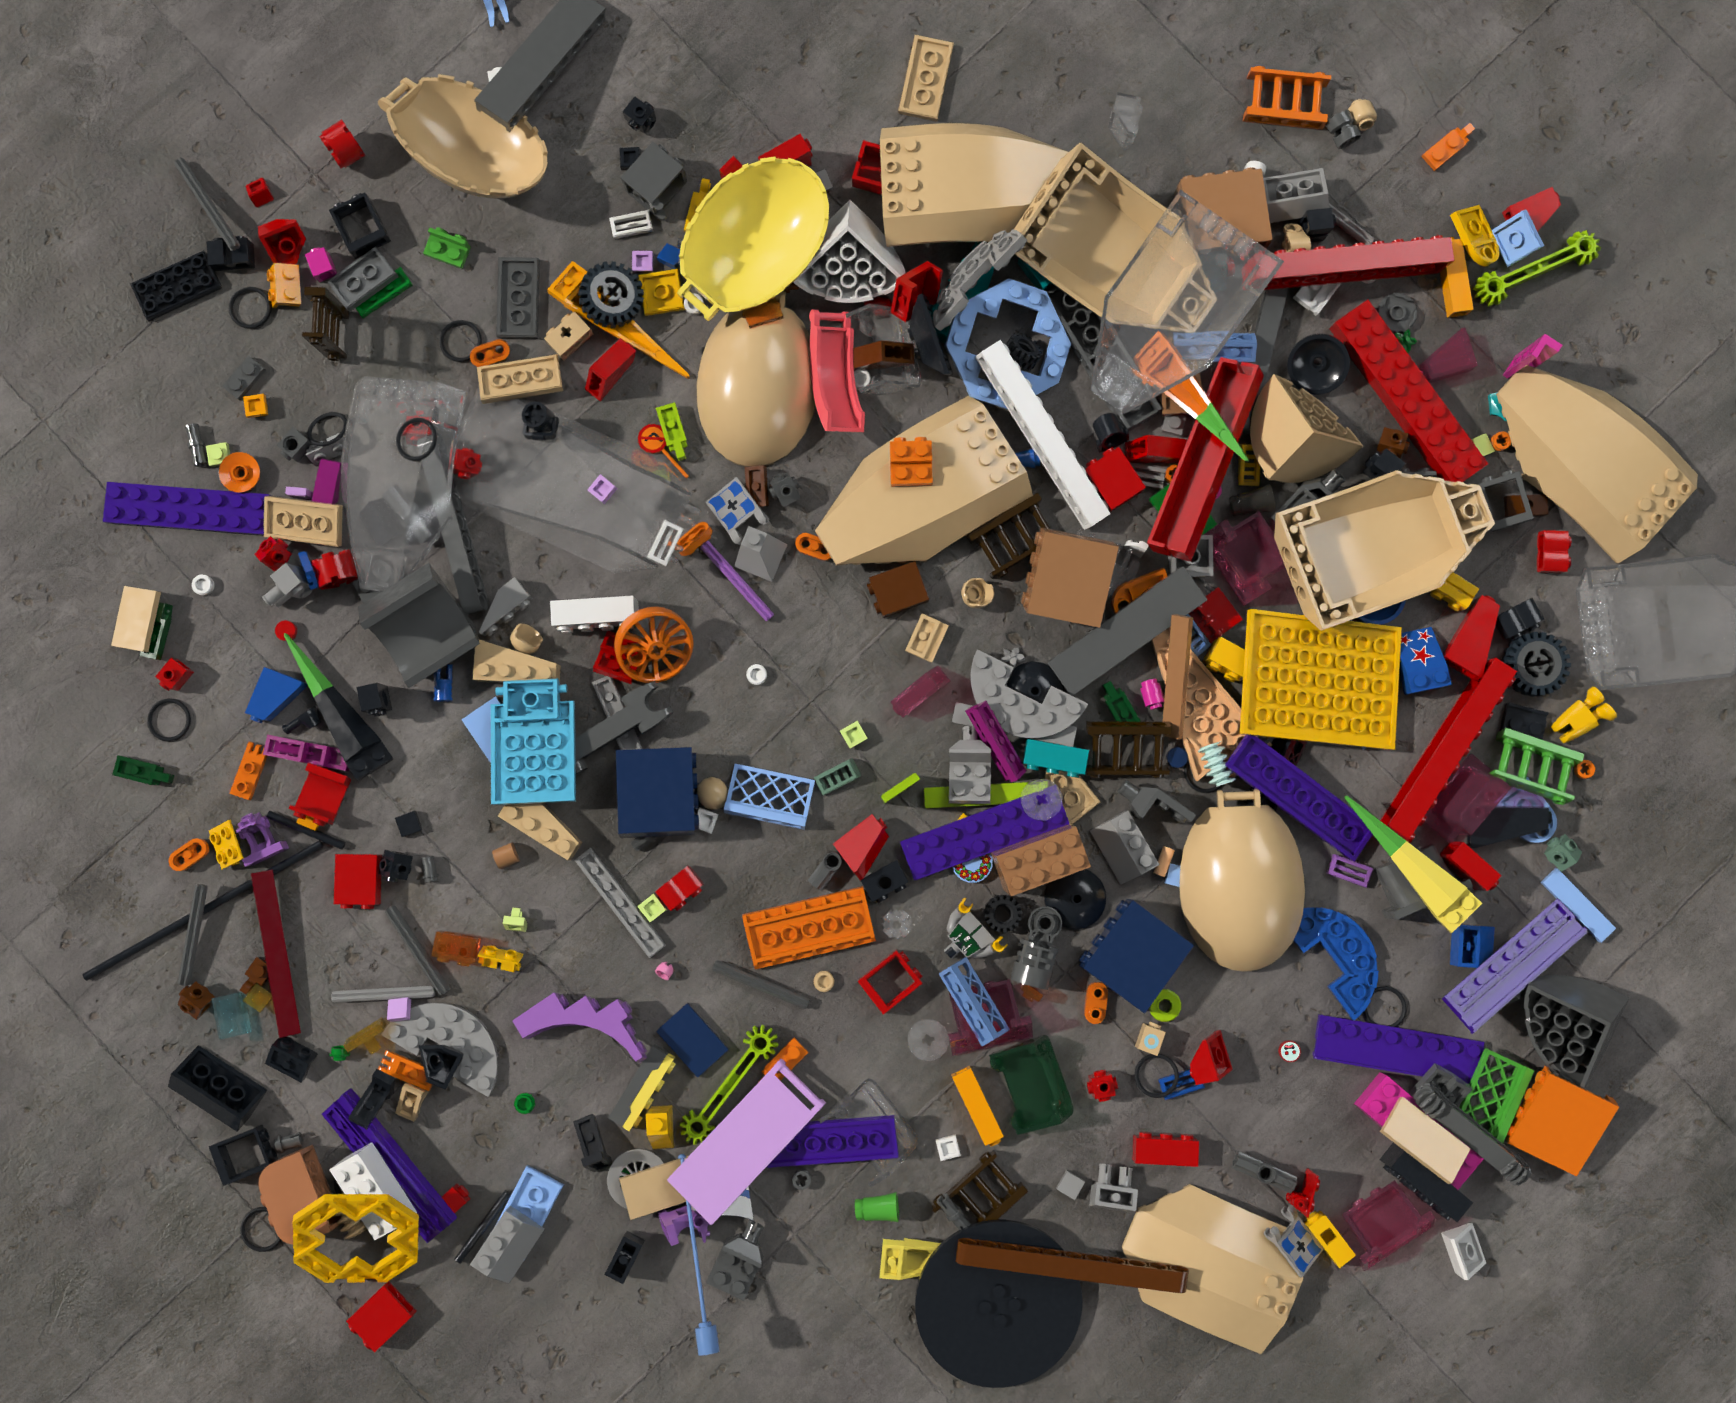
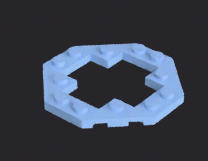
M1009 278L969 299L966 308L953 318L944 345L967 388L969 396L1007 409L991 382L978 378L981 366L975 358L977 355L965 351L977 313L997 318L1002 299L1038 311L1032 331L1050 337V341L1039 376L1021 370L1023 376L1030 381L1035 395L1059 383L1071 346V342L1047 291Z

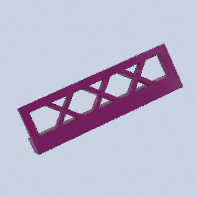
M987 701L966 709L965 712L981 740L991 749V757L1005 781L1009 779L1011 782L1017 781L1027 770Z

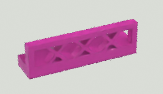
M1544 334L1515 355L1503 376L1508 379L1526 365L1538 367L1558 353L1563 345Z

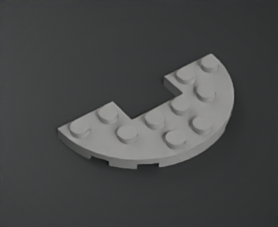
M1012 229L1009 233L1004 230L994 234L990 242L983 241L973 249L949 277L951 280L949 286L942 289L936 302L939 304L938 310L933 313L934 326L939 331L944 327H948L953 318L966 308L969 300L965 293L976 285L977 280L983 274L989 272L992 266L998 271L1010 262L1011 257L1023 249L1027 238L1017 230Z
M978 649L974 655L971 667V687L976 703L979 704L987 701L1004 732L1010 735L1028 739L1053 736L1074 724L1088 706V703L1053 686L1050 687L1041 704L1006 687L1014 667Z
M449 1003L421 1004L411 1008L410 1020L390 1022L381 1034L416 1056L420 1053L419 1045H425L428 1038L440 1045H446L463 1052V1059L453 1077L487 1097L491 1095L498 1075L497 1048L487 1027L470 1011Z

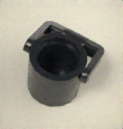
M534 401L527 404L522 411V420L524 422L523 435L525 438L532 440L555 439L559 418L555 417L554 413L540 402ZM531 428L535 432L529 433V429Z
M1103 414L1094 421L1092 427L1099 439L1096 440V447L1099 453L1129 441V432L1127 428L1123 430L1116 414Z

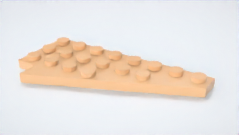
M1171 626L1151 640L1165 687ZM1190 649L1182 742L1188 755L1195 781H1199L1211 769H1204L1203 766L1208 761H1201L1205 753H1198V750L1204 746L1221 741L1218 746H1225V749L1220 753L1228 755L1223 760V762H1227L1245 735L1240 734V706ZM1235 773L1229 775V777L1237 776Z

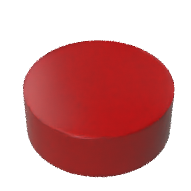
M287 620L279 622L275 627L277 638L286 641L284 633H286L293 640L297 635L296 625Z

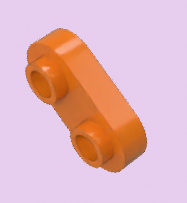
M496 339L476 346L470 353V360L476 367L502 361L509 355V344L505 340ZM502 346L503 352H497L496 347ZM477 353H483L484 358L478 359Z
M706 522L696 524L678 540L675 547L682 556L691 555L698 547L710 539L713 532L712 528Z
M802 533L796 538L795 545L800 553L822 561L832 559L829 553H821V549L825 547L818 536ZM804 541H808L810 543V545L806 548L802 546V543Z
M201 838L190 840L170 855V867L175 871L187 870L207 856L209 844ZM198 845H200L202 848L200 852H197L196 850ZM181 857L184 858V863H183V864H181V863L179 862V859H180Z
M1100 982L1091 983L1086 991L1084 1016L1092 1024L1101 1023L1106 1016L1108 990ZM1097 989L1101 990V995L1099 997H1096L1094 995V992ZM1094 1010L1099 1011V1015L1097 1017H1092V1012Z

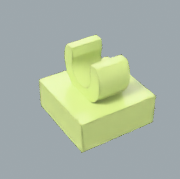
M512 908L511 916H504L503 925L506 930L526 932L527 922L522 917L523 912H521V908Z

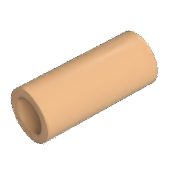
M1163 846L1158 859L1159 865L1155 867L1154 874L1162 877L1166 876L1175 850Z

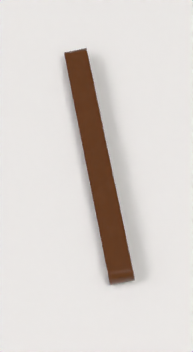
M971 1238L958 1239L955 1260L958 1264L1173 1293L1186 1292L1189 1274L1188 1268L1179 1265Z

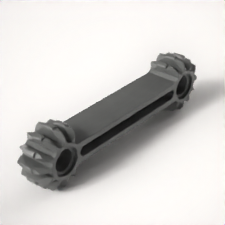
M1426 1082L1417 1088L1413 1097L1416 1104L1419 1105L1425 1114L1436 1119L1496 1168L1501 1173V1176H1504L1511 1184L1519 1186L1528 1180L1532 1171L1529 1164L1525 1162L1519 1153L1509 1149L1450 1101L1438 1087Z

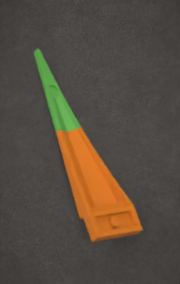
M1158 331L1132 359L1138 371L1204 425L1244 461L1249 462L1248 457L1176 347L1170 343L1163 333Z

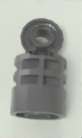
M1042 906L1036 908L1029 917L1028 939L1021 938L1020 943L1022 945L1017 952L1019 956L1015 960L1010 979L1025 985L1048 990L1053 974L1052 967L1056 963L1055 956L1059 952V949L1053 947L1052 943L1054 937L1059 934L1062 928V919L1055 909L1049 906ZM1044 917L1050 920V925L1047 928H1041L1039 925L1040 920Z

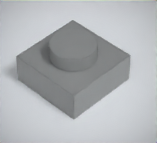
M1165 416L1161 432L1181 437L1186 416Z

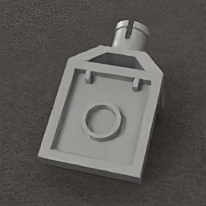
M964 726L962 728L963 740H959L949 748V803L990 804L991 749L981 740H978V733L974 726H972L971 735L969 734V726Z

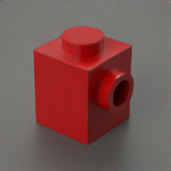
M170 658L155 677L160 680L159 684L164 689L179 691L194 672L179 659Z

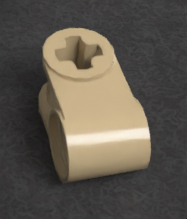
M1286 224L1284 226L1285 238L1282 242V248L1286 252H1293L1299 248L1311 250L1310 238L1300 225Z

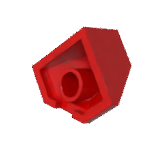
M275 219L258 226V237L273 263L297 264L302 246H304L306 240L297 220Z

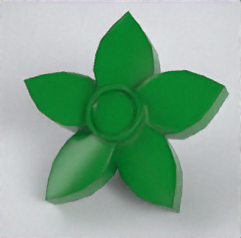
M1409 329L1403 335L1394 333L1407 353L1410 352L1411 345L1418 342L1415 338H1410Z

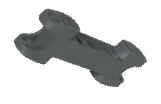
M656 681L638 687L623 696L621 700L625 708L575 738L576 775L588 768L583 759L635 727H638L641 734H644L660 725L673 714L674 711L671 706L659 711H654L650 708L648 704L649 696L659 687Z

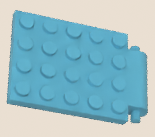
M558 678L503 681V687H496L495 690L496 696L503 695V704H491V804L576 802L575 701H560V693H567V684L560 685Z

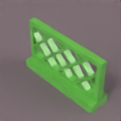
M1485 1048L1469 1083L1472 1091L1461 1102L1459 1108L1466 1114L1469 1113L1470 1117L1475 1121L1476 1118L1473 1111L1483 1108L1485 1118L1476 1122L1479 1124L1488 1122V1132L1503 1143L1534 1070ZM1489 1055L1495 1057L1497 1066L1488 1069L1486 1062ZM1508 1065L1515 1066L1513 1074L1506 1077L1503 1067ZM1499 1069L1502 1079L1493 1083L1490 1073ZM1486 1075L1489 1085L1480 1088L1478 1080L1481 1076ZM1504 1083L1505 1093L1498 1096L1495 1086ZM1491 1088L1494 1098L1485 1102L1482 1092ZM1478 1094L1481 1104L1471 1107V1096ZM1496 1102L1498 1108L1496 1113L1489 1115L1487 1106Z

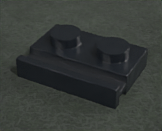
M1506 703L1500 731L1508 728L1543 740L1547 723L1546 718L1549 712Z

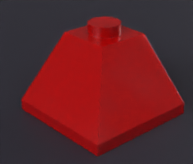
M1221 1030L1215 1031L1201 1042L1190 1063V1075L1196 1085L1219 1081L1233 1070Z

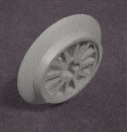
M634 1149L624 1152L614 1160L608 1171L607 1186L609 1193L617 1204L626 1209L627 1206L619 1178L629 1174L622 1172V1170L626 1167L633 1174L642 1171L645 1163L650 1165L648 1168L664 1164L656 1154L648 1150ZM637 1161L642 1162L639 1170L636 1165ZM633 1162L635 1171H633L628 1164Z

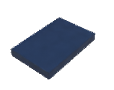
M689 1003L685 1004L656 1031L697 1078L729 1050Z

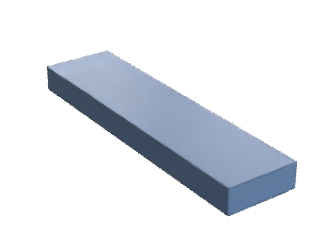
M1555 868L1540 882L1573 913L1579 923L1586 927L1587 931L1598 942L1602 943L1616 929L1558 868Z

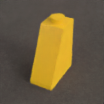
M672 1105L651 1106L646 1113V1134L653 1149L674 1148Z

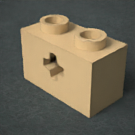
M575 312L565 315L561 320L562 323L556 328H551L544 338L547 344L563 361L593 335L592 330ZM567 332L568 334H571V336L567 337L564 334Z

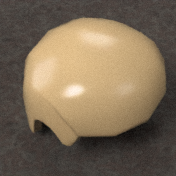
M971 578L963 584L961 590L962 599L971 608H983L992 602L994 588L992 584L986 583L983 578Z
M520 623L512 631L510 641L517 651L524 654H532L539 649L543 638L533 627Z
M709 777L703 779L698 784L696 794H698V800L705 808L717 810L725 805L729 790L721 779Z

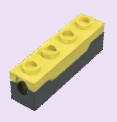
M654 1044L647 1054V1059L638 1068L608 1119L628 1131L632 1127L637 1128L643 1118L640 1116L643 1109L648 1110L654 1101L651 1098L654 1091L659 1092L665 1083L662 1080L665 1073L670 1074L676 1063L673 1060L676 1056Z

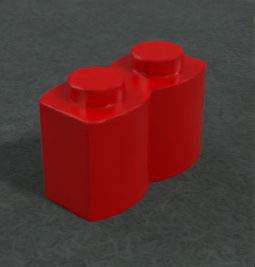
M1543 530L1538 532V573L1568 572L1571 566V557L1568 554V549L1572 543L1568 531Z
M688 865L655 892L670 911L674 908L678 911L687 904L684 901L690 895L694 898L703 891L701 886L704 883Z

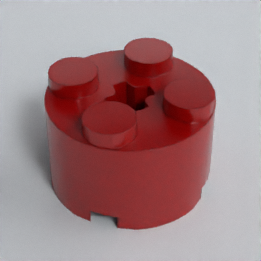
M342 119L322 131V134L319 136L328 151L333 149L334 152L331 155L341 169L343 167L347 168L366 156Z
M350 549L341 551L334 555V552L322 554V558L311 561L319 589L321 590L340 587V584L345 582L349 584L359 579Z

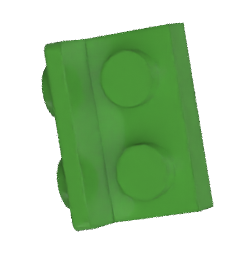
M429 227L430 237L423 254L432 259L463 269L471 248L466 241L467 239L458 234H455V236L449 235L446 230L436 227V230Z

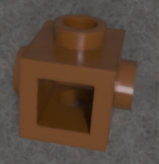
M1384 427L1376 452H1381L1387 448L1400 459L1402 453H1407L1410 442H1406L1408 433Z
M194 982L190 987L187 985L181 990L177 1005L184 1013L190 1014L197 1020L211 1008L215 996L209 992L207 987Z

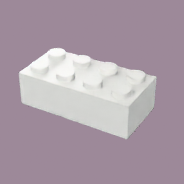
M634 596L550 601L551 626L556 628L557 631H561V633H573V629H579L581 632L594 631L593 628H602V631L614 630V627H620L628 616L639 610L638 600Z
M373 1142L346 1156L329 1169L344 1194H389L417 1213ZM372 1211L361 1218L374 1240L397 1229Z

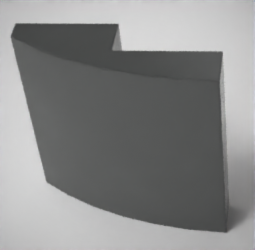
M1434 1063L1409 1093L1413 1097L1419 1086L1426 1082L1431 1083L1458 1106L1472 1091V1087L1452 1072Z

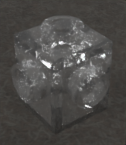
M897 909L894 911L889 910L882 918L884 920L882 925L885 927L883 932L891 939L894 936L897 939L900 936L905 938L912 930L909 927L912 924L909 921L911 917L903 909L900 912ZM894 921H900L901 927L894 928Z

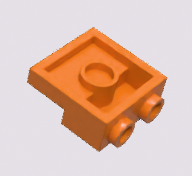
M898 437L890 442L891 486H925L933 484L931 440L927 441L926 437H916L915 441H906V438Z

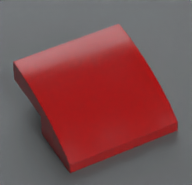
M607 631L593 666V672L632 684L634 679L622 670L615 655L614 640L616 633ZM623 639L622 645H628L637 642L631 641L629 639ZM634 652L631 656L637 655L638 652ZM625 653L622 654L623 660L627 659ZM630 666L633 670L637 669L635 666Z

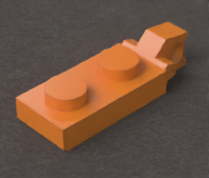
M1469 123L1462 130L1458 127L1453 129L1421 157L1433 171H1436L1465 147L1466 143L1469 142L1467 136L1475 128Z
M794 1037L761 1072L765 1076L781 1058L786 1062L785 1065L792 1070L809 1051ZM780 1071L775 1074L780 1081L785 1077Z

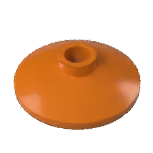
M235 452L226 456L221 462L219 478L228 490L236 493L247 492L258 483L260 466L251 455L244 452ZM244 470L245 475L240 477L239 472Z

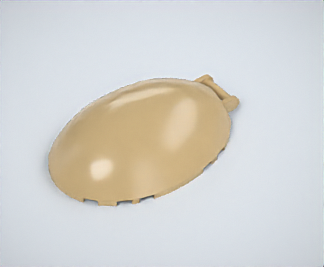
M438 74V77H423L419 80L418 84L408 78H403L396 89L388 96L378 100L379 107L387 113L388 122L394 135L407 153L429 174L456 190L478 197L509 198L527 192L536 186L545 174L548 164V152L544 140L542 141L538 135L536 126L532 127L527 121L528 117L524 115L509 133L506 127L484 112H479L476 109L474 99L482 90L474 87L473 82L467 81L465 84L455 81L453 76ZM406 91L408 92V93H406L399 101H397L395 104L393 103V102H394L396 99H398L404 92H406Z
M784 291L769 300L779 301V305L762 303L742 311L728 312L711 333L699 367L697 407L705 434L715 450L722 454L725 459L745 467L767 466L774 464V462L784 456L786 457L805 435L816 405L810 372V335L796 313L785 307L786 292Z
M1254 789L1253 791L1223 792L1222 790H1217V807H1208L1195 821L1183 848L1179 882L1182 912L1193 939L1211 960L1231 970H1258L1280 958L1292 944L1298 932L1303 915L1305 897L1302 862L1298 847L1289 828L1269 805H1261L1259 790ZM1254 799V806L1224 807V801Z

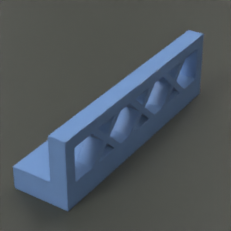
M1173 333V346L1176 347L1184 361L1219 362L1220 357L1237 360L1238 362H1255L1257 340L1255 333Z
M967 957L939 973L981 1046L988 1044L1010 1030ZM960 965L964 966L967 976L961 973L958 968ZM971 984L976 986L978 990L977 994L973 993L971 989ZM982 1002L988 1006V1012L982 1008ZM993 1021H996L1000 1026L1001 1030L999 1032L994 1028Z

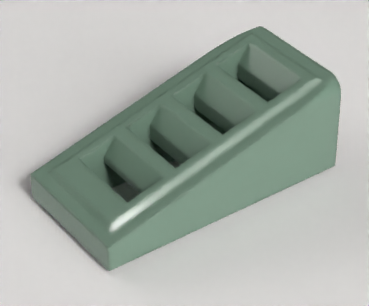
M853 758L815 776L814 779L822 795H825L859 778L861 773ZM846 765L848 766L853 776L850 777L845 767ZM838 769L842 771L845 780H842L838 772ZM830 773H833L838 784L835 785ZM824 776L826 777L830 785V788H827L823 780Z

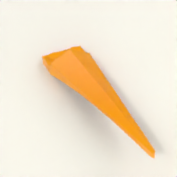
M572 261L551 284L547 292L561 302L565 308L593 323L595 319L591 318L589 320L587 318L588 313H583V305L579 304L580 296H578L579 287L587 271ZM597 292L598 297L601 300V293ZM609 294L603 302L604 304H607L608 299L611 297ZM633 319L630 323H625L622 327L616 325L615 328H611L610 325H607L606 328L602 327L603 323L600 322L598 325L595 324L618 339L621 338L625 342L630 343L637 350L678 374L690 379V375Z

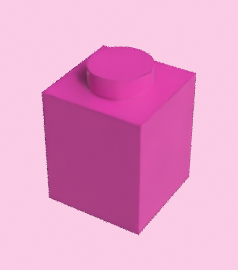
M324 247L313 248L310 250V253L305 254L312 275L319 283L337 274L330 253Z

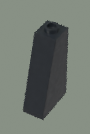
M1467 805V845L1470 848H1478L1548 829V824L1552 822V813L1549 811V808L1544 806Z

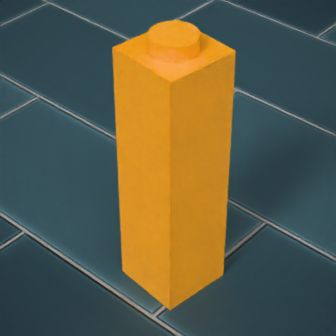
M1451 237L1455 261L1440 272L1447 318L1465 316L1473 310L1463 242L1461 239H1455L1454 237Z
M968 1066L951 1074L984 1145L989 1144L991 1147L1000 1143L1001 1138L1004 1136L971 1067Z

